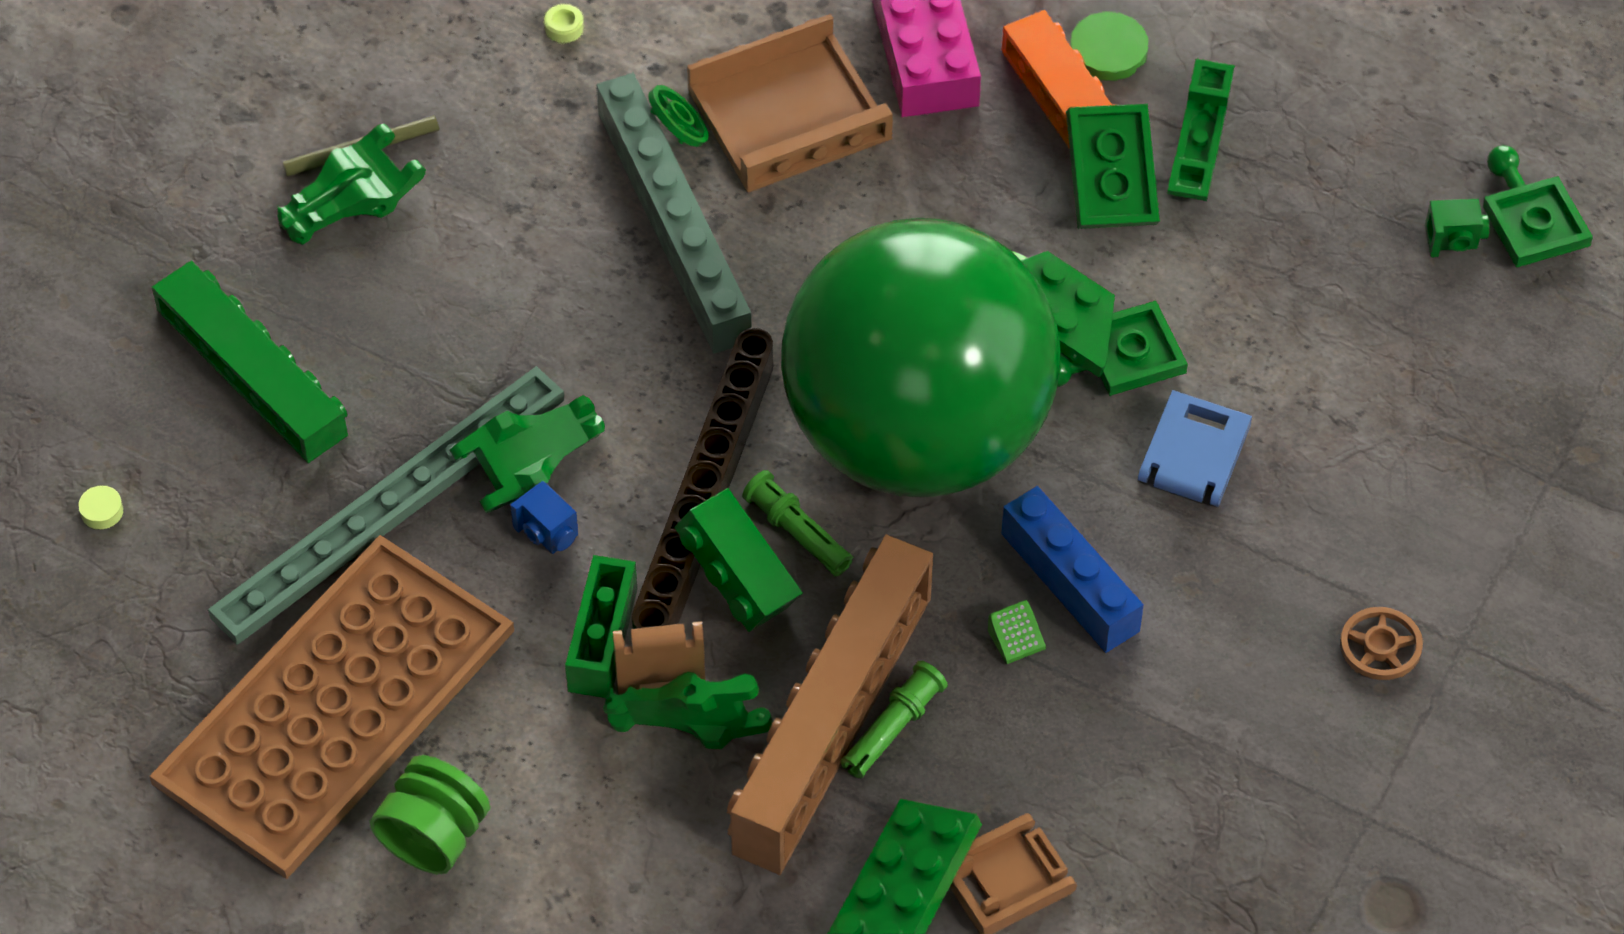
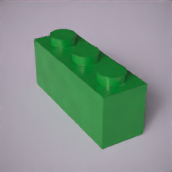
M729 488L691 509L674 527L679 533L684 547L693 553L703 567L708 581L717 587L729 604L732 615L744 625L748 632H751L786 610L803 594Z
M593 555L565 663L568 692L606 698L611 687L613 689L616 679L613 631L622 630L625 642L638 589L636 561Z

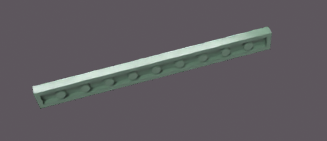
M537 366L210 607L208 609L210 619L236 645L240 644L367 549L379 535L384 536L480 464L474 452L466 458L455 461L449 451L454 445L505 411L516 415H540L551 411L565 401L564 391Z

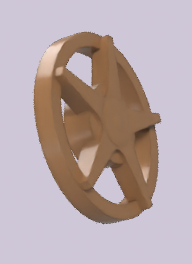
M1371 607L1355 613L1348 619L1342 629L1340 648L1344 659L1357 674L1360 673L1377 680H1391L1399 677L1402 678L1414 669L1421 657L1423 639L1418 626L1404 613L1387 607ZM1379 617L1378 625L1370 628L1366 634L1351 630L1360 621ZM1386 618L1401 623L1412 635L1398 636L1394 629L1386 626ZM1348 639L1363 645L1366 654L1360 661L1350 651ZM1415 644V652L1412 658L1404 665H1401L1396 657L1398 649ZM1374 660L1386 661L1392 669L1380 670L1368 667V665Z

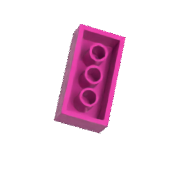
M872 0L902 117L979 106L981 74L960 0Z

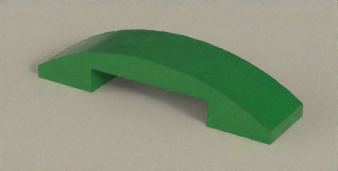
M1202 59L1195 60L1187 106L1167 194L1207 201L1221 141L1235 65Z

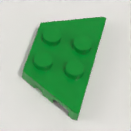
M1049 251L1021 260L1035 276L1049 300L1057 324L1060 352L1097 377H1100L1107 360L1115 295Z

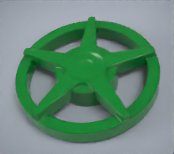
M656 85L649 92L648 99L652 107L650 112L656 115L664 126L677 137L680 144L686 143L693 147H701L708 140L709 134L704 121L691 104L680 94L664 85Z

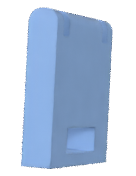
M1172 390L1140 468L1138 481L1147 483L1151 471L1155 467L1158 468L1154 480V487L1202 503L1207 487L1210 485L1215 487L1211 494L1210 505L1219 507L1250 429L1252 416ZM1188 413L1226 426L1224 430L1188 419Z

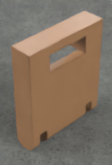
M692 622V640H686L684 623L631 629L632 646L624 647L625 642L622 630L613 631L618 695L625 693L630 686L637 690L641 688H660L685 672H694L698 677L705 680L702 622Z
M1029 813L974 839L950 885V889L980 934H994L1070 895L1077 888V883L1073 877L1068 876L1064 878L1067 875L1068 868L1042 829L1039 827L1027 833L1035 825V821ZM971 874L988 898L982 902L981 906H979L963 881V878Z

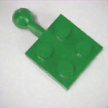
M1499 145L1490 151L1487 157L1489 170L1494 175L1503 177L1510 190L1485 196L1482 207L1516 268L1591 246L1593 236L1559 176L1526 185L1517 170L1520 160L1514 148L1508 145Z
M1156 300L1113 313L1106 365L1100 376L1109 396L1187 373L1188 363ZM1060 355V375L1057 387L1068 383L1072 374L1086 371L1087 369L1072 359H1067L1065 356Z

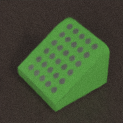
M1027 600L989 615L988 633L1006 664L1046 649L1036 618Z

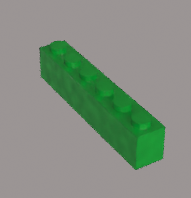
M191 260L152 286L157 311L307 463H310L348 436L345 421L348 414L340 400L335 396L329 398L322 391L321 385L313 373L308 370L303 372L296 365L291 352L284 345L278 347L271 340L266 327L259 320L252 321L246 315L240 301L234 295L227 296L221 290L217 279L209 270L203 272Z

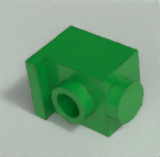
M1479 199L1430 201L1425 222L1430 257H1439V253L1442 250L1460 252L1468 249H1478L1480 239H1488L1489 219L1488 215H1482Z

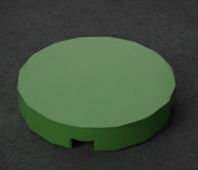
M1101 12L1089 15L1076 25L1072 31L1071 47L1073 50L1077 49L1081 53L1085 67L1092 77L1096 76L1099 80L1115 81L1130 77L1136 73V69L1141 64L1143 66L1147 60L1149 39L1144 28L1135 19L1122 13Z

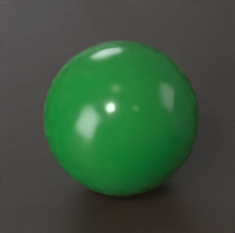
M910 218L893 220L872 226L853 235L825 255L807 275L793 300L786 319L782 338L781 369L789 406L801 431L813 448L833 467L854 481L874 490L896 496L934 497L964 491L990 480L1010 466L1032 443L1046 421L1056 395L1060 375V342L1057 324L1049 300L1035 276L1010 249L989 235L961 223L934 218Z

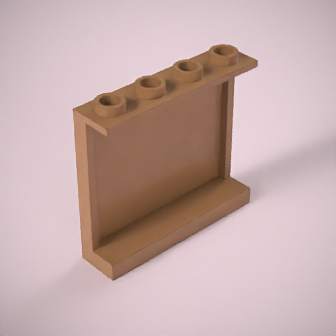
M831 14L818 19L808 20L799 26L782 32L772 33L763 39L746 45L736 46L730 51L710 58H703L687 66L688 91L748 193L892 139L893 114L886 103L879 106L875 103L833 34V17Z

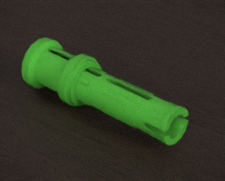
M763 470L748 482L743 490L742 498L748 503L754 502L767 514V521L772 526H782L835 577L841 575L849 568L853 556L800 508L799 498L793 493L787 494L774 482V475L770 471Z
M925 661L916 662L913 666L914 673L902 687H896L892 690L889 697L890 704L846 756H843L840 760L844 768H847L849 764L852 765L848 770L851 775L862 779L868 769L907 723L920 719L925 714L924 707L936 693H942L948 687L945 677L934 666Z

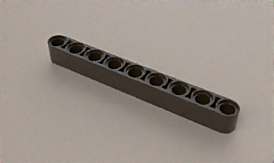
M745 329L736 338L632 613L633 629L645 628L651 625L679 624L700 568V563L693 553L684 547L679 533L674 527L691 509L730 487L773 371V340L771 335L763 329ZM701 487H710L708 489H699ZM677 555L685 556V557L679 558V559H678V558H673V556H677ZM663 590H670V591H672L671 593H667V594L659 593L660 591H663Z

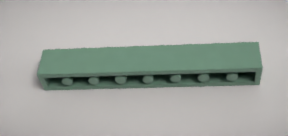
M630 73L596 84L598 115L713 354L733 348L738 335L745 329L752 328L751 311L655 115L650 112L651 107L635 74Z

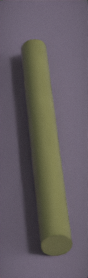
M435 115L390 128L394 132L395 137L389 145L438 131L439 125ZM363 137L282 161L285 174L288 177L324 166L328 156L335 148L351 146Z

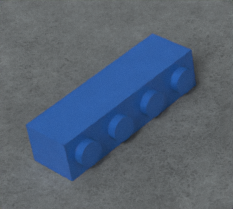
M1039 486L1034 487L1003 506L1002 536L1105 653L1140 632L1144 604Z

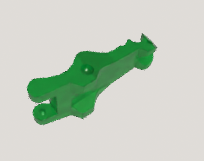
M379 124L365 137L351 146L335 148L328 156L318 178L311 185L302 189L300 193L292 195L289 204L284 207H277L279 226L286 231L292 241L303 245L311 239L315 231L342 218L363 214L383 218L392 213L398 201L423 179L426 169L418 160H411L400 171L382 150L394 140L395 134L387 124Z
M582 395L567 405L540 415H516L505 411L489 420L454 445L449 451L455 461L466 458L473 452L496 490L491 494H487L479 501L485 513H489L516 501L541 481L547 484L560 461L605 431V423L596 414L593 402L588 397Z
M685 672L660 688H641L637 690L630 686L621 695L615 694L611 687L603 706L604 713L608 714L610 725L617 732H627L635 724L670 727L694 735L707 749H723L732 739L766 733L773 724V718L768 709L760 707L748 713L743 701L752 700L759 693V686L755 678L750 674H741L733 679L720 682H709L701 679L694 672Z

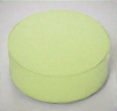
M560 4L550 8L544 17L546 35L551 40L559 43H569L578 39L584 30L581 11L575 6Z
M92 487L85 491L79 500L78 505L81 518L91 528H110L118 523L123 515L121 497L111 487Z

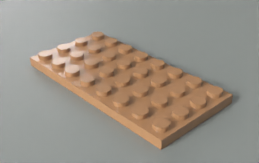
M379 535L149 776L151 784L285 879H288L513 634L514 622L388 539Z

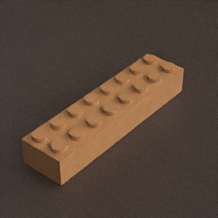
M885 534L878 549L872 547L869 550L863 564V576L859 582L854 580L850 584L844 599V605H846L840 616L837 614L833 615L826 629L825 638L827 640L821 650L815 648L806 666V673L808 674L802 684L796 683L793 686L786 704L788 710L783 719L776 718L767 736V742L769 743L763 755L757 753L752 759L747 772V778H749L743 790L736 789L730 799L727 814L731 815L728 835L732 836V855L781 876L841 765L840 760L849 751L931 600L933 553Z

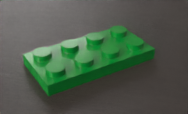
M900 799L827 934H925L982 826L977 814Z

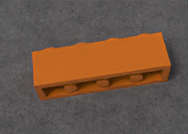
M1045 10L1003 26L1002 53L1069 147L1067 109L1069 107L1112 105L1104 93L1102 83L1096 76H1091L1085 67L1081 53L1077 49H1072L1066 40L1061 25L1058 22L1054 23Z

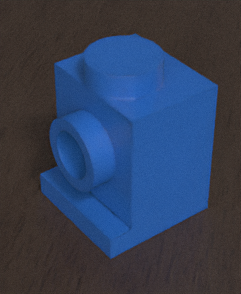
M541 481L510 504L513 528L518 533L524 530L527 537L535 545L542 544L552 555L557 551L567 549L578 536L576 511L544 481Z

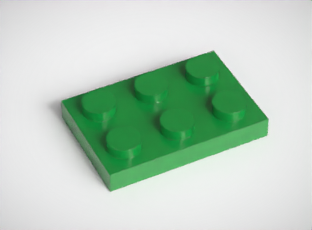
M1148 104L1069 107L1066 111L1077 229L1157 225L1160 222Z

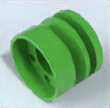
M426 755L414 756L404 769V773L395 782L396 792L389 793L370 819V827L378 841L405 863L435 875L447 874L466 847L465 837H471L479 827L478 823L489 812L490 802L482 788L455 766Z

